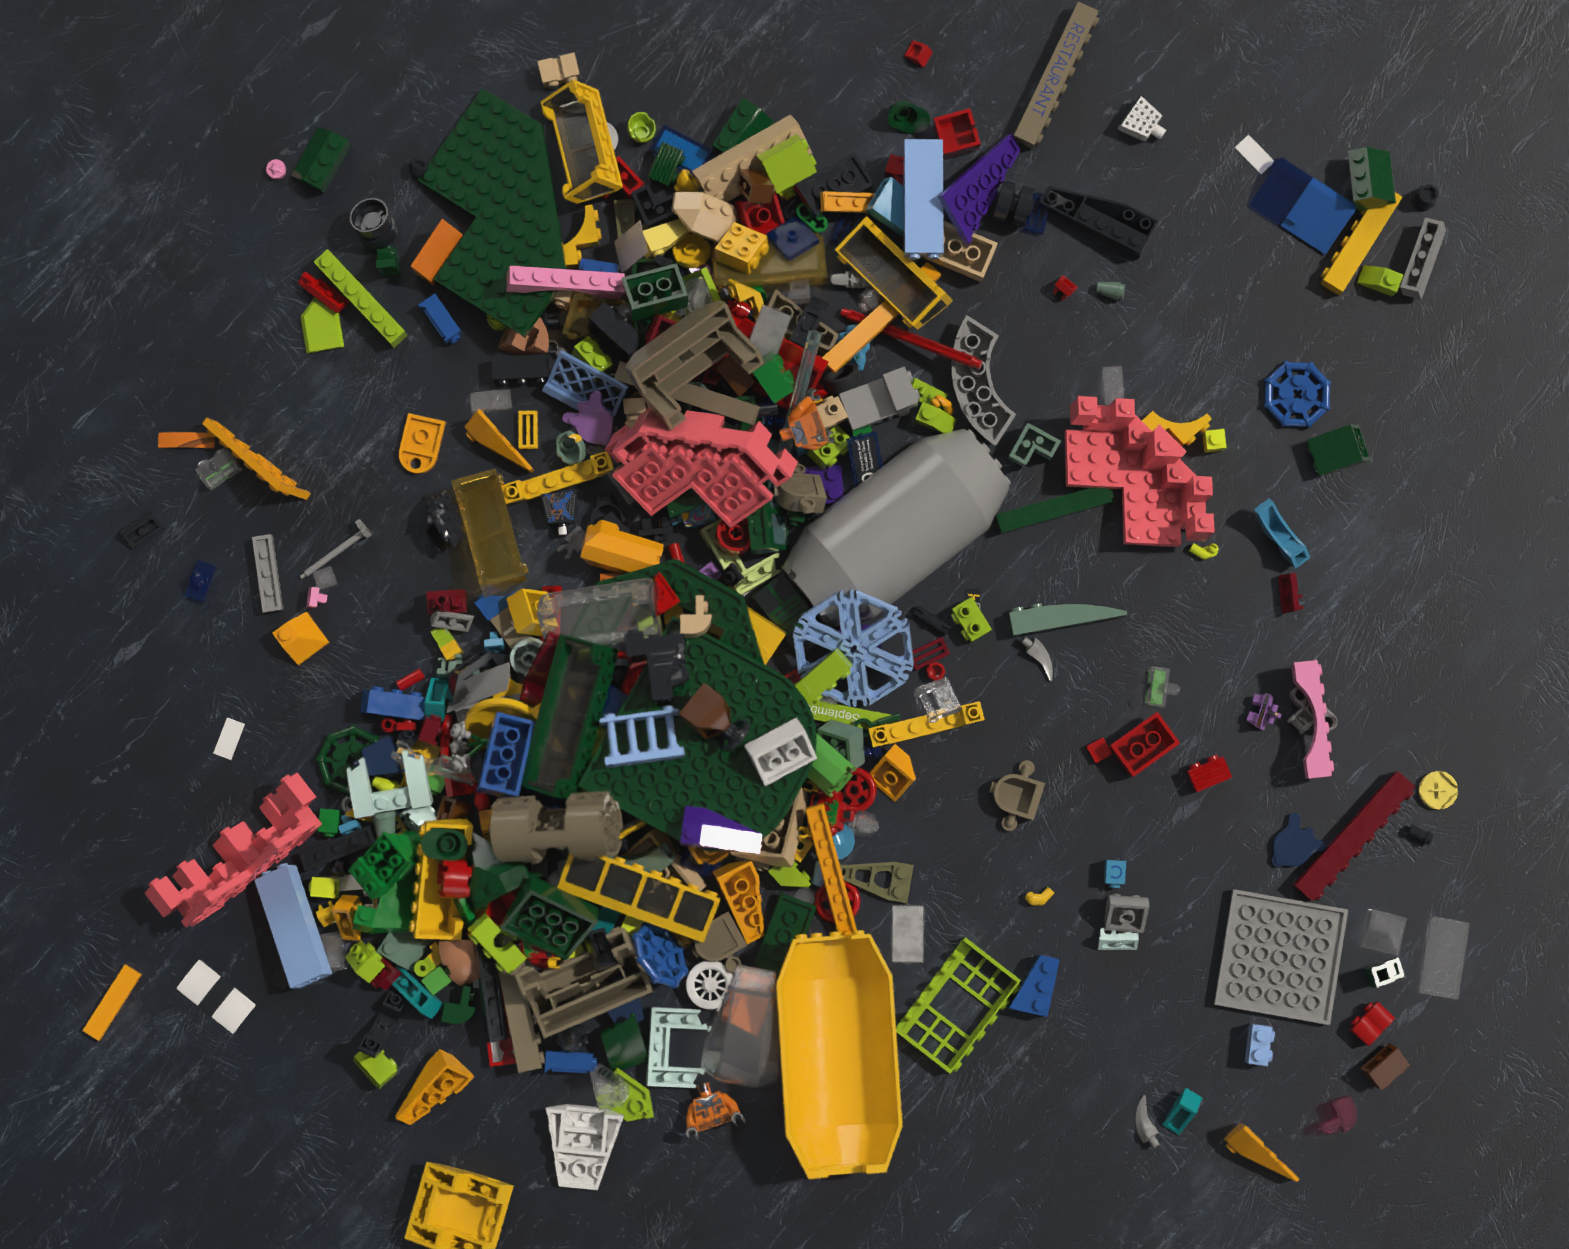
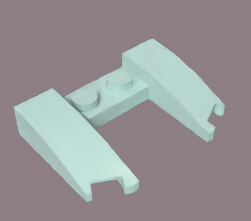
M403 750L402 756L408 787L373 793L365 757L358 760L360 765L351 771V768L348 767L347 776L355 818L373 816L375 813L408 807L413 809L431 806L433 799L424 756L420 755L419 759L408 757L409 751Z
M650 1007V1036L646 1071L647 1086L697 1087L693 1082L698 1073L704 1074L705 1069L668 1066L670 1028L707 1030L706 1023L701 1025L697 1015L701 1010Z

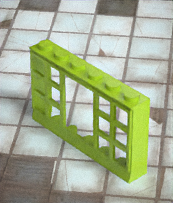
M964 937L896 1026V1032L950 1074L952 1071L956 1072L962 1065L960 1060L963 1056L968 1057L974 1049L973 1043L976 1040L980 1041L985 1035V1027L988 1024L991 1026L998 1017L995 1014L998 1010H1003L1009 1003L1007 999L1011 993L1015 995L1020 989L1021 985L1019 983L1021 980ZM972 948L983 956L975 968L963 960ZM986 960L998 968L990 979L978 971ZM960 963L972 971L964 983L953 975V972ZM1001 971L1013 979L1005 990H1002L993 983ZM975 974L987 982L979 994L967 986ZM949 978H952L990 1008L970 1036L929 1006ZM990 985L1001 993L994 1005L982 998V995ZM926 1008L937 1016V1019L930 1028L918 1020ZM940 1020L952 1028L944 1040L933 1032V1029ZM915 1023L926 1031L918 1043L907 1035ZM955 1031L967 1039L959 1051L947 1043ZM929 1035H932L941 1042L933 1054L921 1046ZM944 1045L956 1054L948 1065H945L936 1058Z

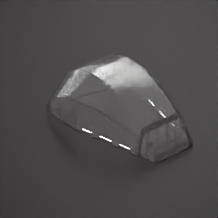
M737 965L707 1030L702 1054L701 1068L718 1082L758 1088L778 1080L781 1057L776 971Z

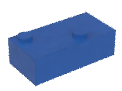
M500 712L495 714L477 792L502 798L518 797L535 721Z

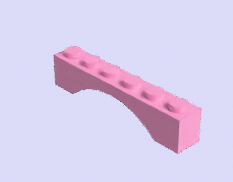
M510 266L507 271L506 292L528 293L544 290H567L587 293L600 298L621 299L624 294L621 280L624 277V273Z
M1318 660L1294 662L1291 664L1293 683L1306 697L1314 719L1312 743L1303 759L1305 779L1332 776L1331 772H1334V764L1329 758L1332 748L1331 742L1327 741L1329 724L1325 722L1324 714H1327L1326 703L1322 701L1324 685L1323 683L1320 684L1319 677L1322 676L1321 664H1318Z

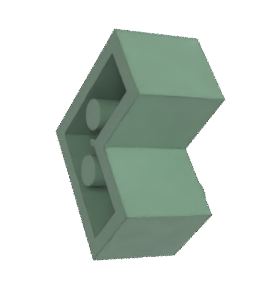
M1027 423L1008 460L1025 468L1032 453L1035 452L1050 461L1061 440Z
M832 719L818 729V734L854 767L858 768L865 763L863 729Z

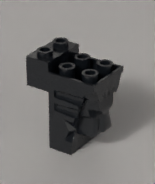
M630 629L627 633H624L628 664L647 661L654 707L673 704V689L684 686L690 680L684 656L686 655L684 633L672 631L668 632V635L665 636L651 634L648 635V638H644L643 631Z

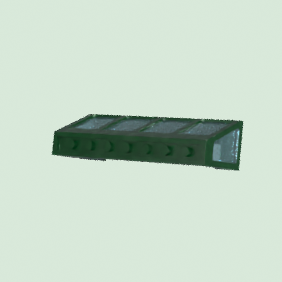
M756 395L735 397V399L753 405L758 403L760 405L773 404L772 401ZM776 415L764 416L761 419L756 418L755 423L760 421L772 434L767 447L776 455L780 452ZM738 420L740 431H745L752 426ZM768 479L762 484L772 493V486L774 484ZM773 497L772 500L748 516L752 555L790 551L786 509L781 507L776 502L775 497Z

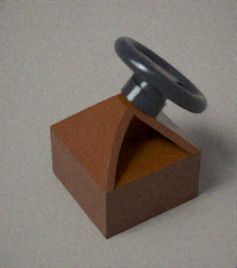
M703 683L679 713L687 726L704 739L722 734L719 742V748L722 751H730L739 745L749 730V722L746 719H741L734 723L730 721L729 706L720 694L705 683Z

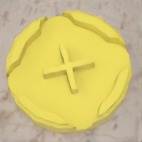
M1435 771L1423 777L1419 783L1418 792L1420 799L1426 806L1440 810L1448 808L1454 803L1458 795V786L1454 778L1448 773Z

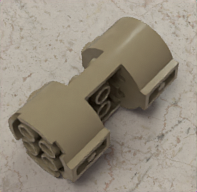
M609 791L572 793L566 801L567 808L545 810L543 805L535 800V796L497 798L491 806L493 812L490 822V837L494 854L500 862L522 861L530 862L531 864L541 862L547 854V848L549 847L563 849L568 846L573 857L587 861L594 860L597 857L615 856L621 848L622 841L618 839L620 830H623L618 802L612 800Z

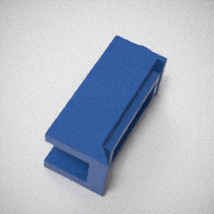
M433 294L417 305L419 309L424 310L446 344H454L460 340L461 330L436 294Z
M547 1050L545 1073L552 1068V1071L588 1073L590 1071L589 1074H592L593 1069L597 1068V1058H594V1053H570L568 1051Z

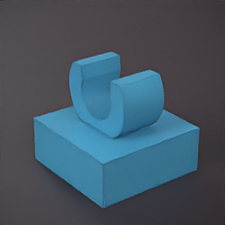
M498 631L490 632V639L484 640L485 650L506 653L504 639L499 638Z
M346 815L341 816L344 824L338 826L343 836L362 828L357 819L353 820L352 817Z

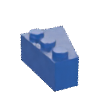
M372 686V690H363L360 709L362 714L368 713L378 716L418 721L424 720L426 697H421L422 693L410 692V695L402 694V690L391 689V692H384V688Z
M1038 955L1008 1008L1048 1017L1060 959Z

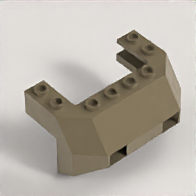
M718 300L695 309L636 351L625 366V369L648 407L671 431L686 420L680 412L679 404L670 396L727 354L748 374L762 366L764 361L758 348L737 328L727 304Z
M614 928L609 931L610 934L606 935L612 945L614 957L618 961V964L596 972L589 952L586 950L581 952L580 956L575 959L568 958L563 960L562 964L558 965L561 967L560 969L549 968L539 973L534 967L526 966L521 968L519 973L515 974L522 995L530 1002L544 1038L653 992L646 971L639 963H636L635 946L625 928ZM623 975V980L610 985V980ZM574 996V1001L560 1007L558 1006L559 1002Z

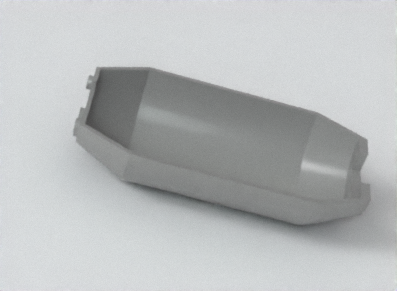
M961 429L920 438L804 526L782 569L790 580L798 586L813 607L837 592L840 599L841 590H843L845 597H850V591L854 590V597L857 598L856 590L891 605L990 528L1009 491L1011 482L1001 472L1002 465L996 458L992 459L989 455L991 451L985 443L980 444L970 429ZM861 603L859 605L860 621L872 619L883 610L867 603ZM831 605L817 614L826 626L831 628L841 626L839 609L836 605Z

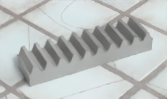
M271 534L252 537L262 612L281 611L284 607L274 550V538Z

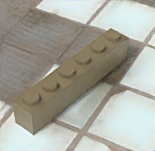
M525 961L510 975L506 970L502 973L498 969L518 1073L542 1068V1063H545L544 1053L539 1051L538 1044H541L540 1033H536L534 1026L537 1025V1019L531 1011L530 1002L523 997L515 974L519 973L521 968L526 967Z

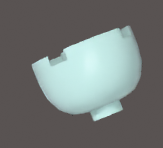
M533 637L519 640L512 648L510 654V663L513 669L526 676L543 642Z
M432 806L413 809L408 807L399 816L400 818L404 816L405 820L403 823L409 830L411 829V831L419 833V827L423 825L424 821L436 820V811Z

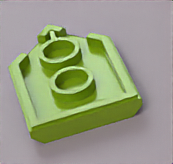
M314 297L301 315L306 353L310 354L344 348L339 312H334Z
M617 1067L614 1073L620 1077L616 1084L608 1080L596 1097V1100L608 1109L624 1115L623 1119L627 1122L637 1119L654 1118L649 1090Z

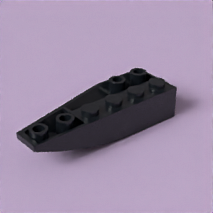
M1052 186L1046 188L1039 201L1040 204L1074 225L1138 259L1141 258L1158 223L1157 219L1125 203Z

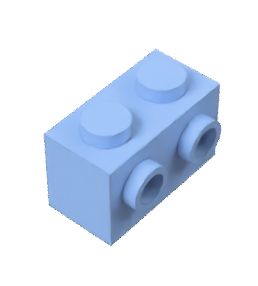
M1249 1023L1246 1063L1268 1066V1062L1272 1061L1270 1044L1274 1042L1275 1031H1272L1271 1026Z

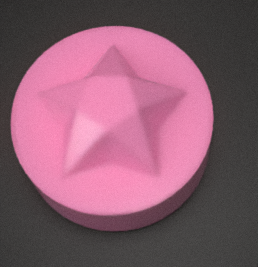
M275 159L267 164L266 170L271 178L281 179L285 176L286 166L282 161Z

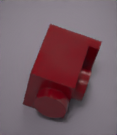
M436 714L425 715L418 734V740L437 746L438 739L436 736H440L443 728L440 725L442 717Z
M383 957L381 961L385 967L370 983L377 989L381 987L387 990L402 973L391 961Z

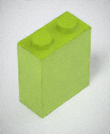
M797 134L757 156L765 175L773 183L777 194L817 172L815 168L817 163L813 155H809L807 151L809 146L804 138L801 139Z

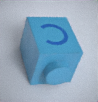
M1105 860L1104 883L1109 884V888H1120V884H1125L1126 861Z

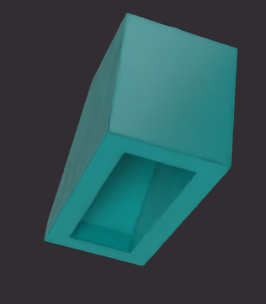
M431 678L425 699V715L436 714L442 717L441 722H444L448 701L445 697L449 679Z
M1185 1088L1172 1106L1163 1122V1126L1180 1135L1197 1114L1202 1097Z

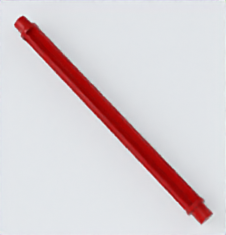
M843 308L840 316L857 324H860L867 317V315L852 309ZM890 324L881 331L883 334L911 343L971 368L980 369L983 361L976 359L975 356Z

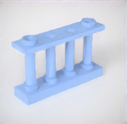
M666 706L660 711L615 716V714L604 715V718L600 719L601 726L607 725L610 747L609 757H605L606 768L685 758L683 747H679L676 742L673 716L679 715L678 708L674 709V706ZM665 717L669 746H667V749L660 750L657 747L654 719ZM646 720L649 749L648 752L640 753V750L637 748L634 721ZM626 722L630 751L626 755H620L617 748L614 724Z

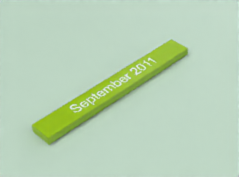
M818 701L816 704L813 702L809 704L814 720L829 722L832 719L854 726L855 722L860 718H866L872 723L880 718L890 716V714ZM866 722L858 724V728L864 730L870 728Z

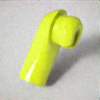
M1193 543L1189 552L1205 560L1216 556L1219 547L1212 543L1201 548Z

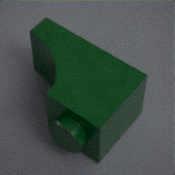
M393 246L377 250L376 268L382 276L401 274L399 252Z

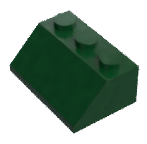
M742 98L713 143V151L721 155L775 124V122L759 107Z
M318 127L290 176L324 194L351 147L350 142L333 131Z
M1370 147L1348 151L1353 201L1358 211L1395 204L1396 197L1390 151Z
M677 263L621 278L632 321L652 317L654 313L660 315L688 307V294Z

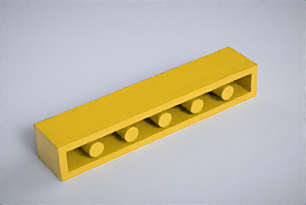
M1395 192V204L1361 211L1362 218L1360 221L1356 220L1350 229L1353 231L1350 237L1346 235L1342 241V250L1340 253L1336 251L1332 257L1331 262L1333 264L1330 269L1326 267L1320 276L1323 280L1320 284L1339 296L1342 294L1402 199L1401 195Z

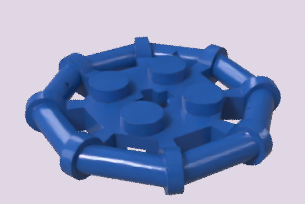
M1283 361V364L1264 380L1265 404L1263 406L1281 423L1282 427L1311 428L1323 414L1331 409L1330 385L1332 383L1325 378L1311 361L1310 363ZM1291 370H1305L1304 375H1292ZM1284 373L1288 377L1281 384L1276 382ZM1311 373L1320 384L1315 386L1308 378L1309 374ZM1273 388L1278 389L1276 400H1272ZM1322 389V402L1317 401V390ZM1293 390L1300 391L1302 398L1299 399L1297 397L1294 399ZM1279 404L1286 411V414L1283 415L1275 405ZM1312 406L1319 408L1310 417L1308 416L1307 411ZM1296 413L1302 414L1303 419L1289 418L1291 414Z
M643 922L641 928L632 935L637 957L635 959L636 963L642 966L654 984L660 983L669 986L671 989L677 988L682 978L688 974L683 954L684 948L675 941L669 930Z

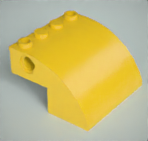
M426 1162L405 1239L432 1249H496L513 1185L467 1170Z

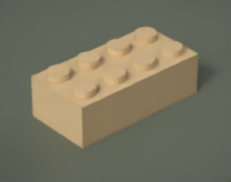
M943 221L944 253L942 257L936 260H930L927 257L922 258L982 282L998 243L973 233L971 243L965 245L954 225Z

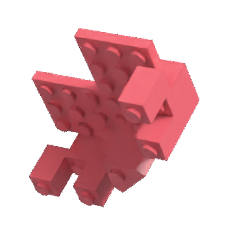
M1078 396L1070 406V424L1083 425V430L1066 429L1064 432L1066 487L1122 489L1123 540L1126 545L1180 547L1182 545L1181 529H1186L1187 541H1206L1214 533V514L1206 513V501L1213 496L1212 477L1196 476L1180 460L1187 451L1160 424L1151 431L1135 415L1134 399L1115 398L1110 406L1097 405V397Z
M648 408L639 415L632 428L625 425L614 433L605 448V451L617 463H623L622 466L613 472L612 476L651 516L692 488L730 528L772 500L774 495L762 484L763 482L770 479L776 487L780 486L791 478L798 463L786 449H783L776 455L773 454L767 447L772 434L760 421L745 431L722 428L724 424L723 415L689 410L684 415L686 420L670 431Z
M298 773L291 777L289 774L279 781L281 785L276 789L277 793H270L263 798L264 803L259 808L273 825L267 830L263 828L254 834L248 825L242 821L233 828L227 827L219 833L221 837L212 846L226 863L220 862L215 865L209 877L193 859L188 863L184 861L176 867L177 871L173 877L182 888L180 892L167 876L161 880L156 878L149 883L150 888L145 894L163 918L178 909L184 917L181 921L185 927L189 925L193 927L225 905L224 903L231 897L234 898L240 894L252 880L261 877V873L268 871L267 869L275 862L279 863L295 846L299 847L322 825L308 807L316 796Z

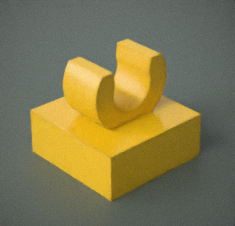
M331 901L328 902L329 907L327 908L319 905V911L316 912L317 918L323 927L336 923L332 912L334 905Z

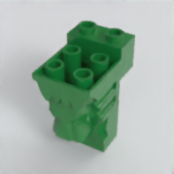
M411 829L404 831L400 835L385 831L365 855L358 858L348 871L372 900L388 893L396 882L415 874V865L419 863L417 846L421 844V836H419V833L411 831Z

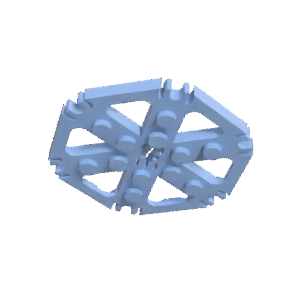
M841 590L840 599L837 592L803 613L801 618H799L798 623L804 627L795 626L793 632L798 675L802 672L800 676L802 679L838 648L853 664L851 669H849L851 673L847 676L848 691L841 692L833 688L829 692L825 690L822 695L850 707V699L853 700V706L856 707L857 700H862L863 705L866 706L868 698L869 705L906 683L909 675L903 671H912L914 661L909 623L906 625L907 618L903 620L897 619L901 615V611H898L897 607L856 590L857 598L854 597V590L850 591V597H845L843 590ZM861 603H867L883 610L885 614L883 618L863 631L861 630L859 605ZM836 605L839 609L841 632L819 623L815 618L816 615L829 606ZM896 633H900L903 636L904 654L902 656H895L876 647ZM809 640L832 651L815 662L810 663L805 659L803 642ZM853 645H856V646H857V648H856L857 650H855L854 652H851V651H850V650H851L850 647H853ZM866 666L891 676L892 679L880 688L872 690L868 687Z

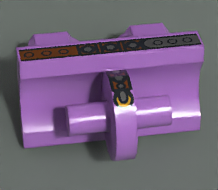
M1267 693L1265 695L1255 694L1252 704L1261 707L1259 714L1249 712L1247 721L1264 731L1266 722L1273 724L1275 718L1280 719L1281 714L1277 713L1278 705L1273 704L1272 706L1274 697Z

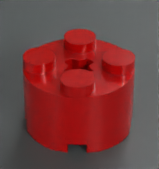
M747 517L731 528L721 520L715 532V542L720 551L730 556H738L748 551L751 547ZM733 532H737V533H736V535L738 536L737 538H734V537H733V535H732Z
M462 859L456 861L441 860L442 863H439L437 871V885L441 886V890H437L438 897L454 899L469 897L470 888L467 886L468 878H471L472 869L468 867V862Z

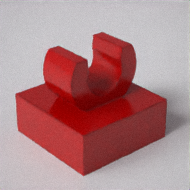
M1063 275L1056 282L1053 294L1055 295L1059 290L1062 291L1064 295L1061 300L1063 301L1068 296L1070 297L1078 287Z

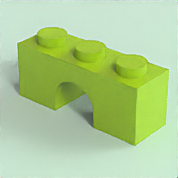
M485 913L468 928L471 933L469 937L476 945L479 942L484 947L482 951L489 959L492 956L497 961L495 965L502 973L506 970L510 975L527 959L511 941L503 947L494 946V938L501 930Z

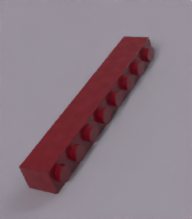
M1399 771L1393 772L1292 886L1307 900L1314 901L1315 899L1318 901L1324 894L1323 889L1327 885L1330 887L1337 880L1335 876L1340 871L1344 872L1350 865L1348 861L1352 857L1356 858L1363 851L1361 847L1365 842L1370 843L1376 836L1374 832L1378 828L1382 829L1388 823L1387 818L1391 813L1395 815L1400 810L1401 806L1399 804L1404 799L1407 801L1414 794L1412 790L1416 786Z

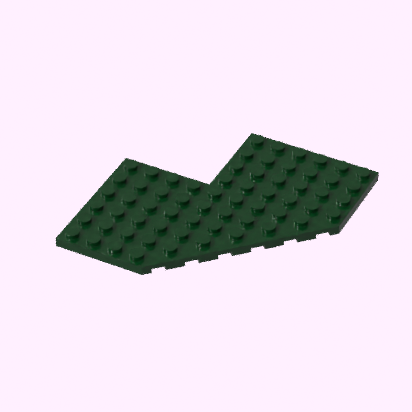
M482 88L429 163L428 170L424 176L418 179L424 186L476 217L434 277V280L526 338L558 290L528 293L506 292L507 271L509 267L522 266L567 270L555 193L552 186L551 169L548 162L549 157L544 138V128L536 120Z

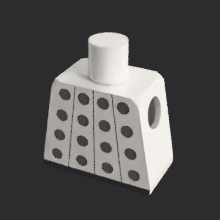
M1140 95L1118 127L1119 131L1142 141H1146L1150 134L1161 139L1166 132V129L1158 125L1162 115Z

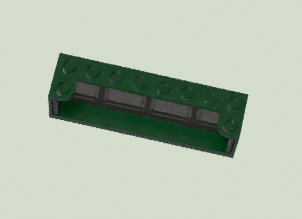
M559 635L531 739L521 786L563 799H568L572 793H582V788L578 784L588 768L592 755L594 741L597 736L600 719L602 718L619 649L569 635Z

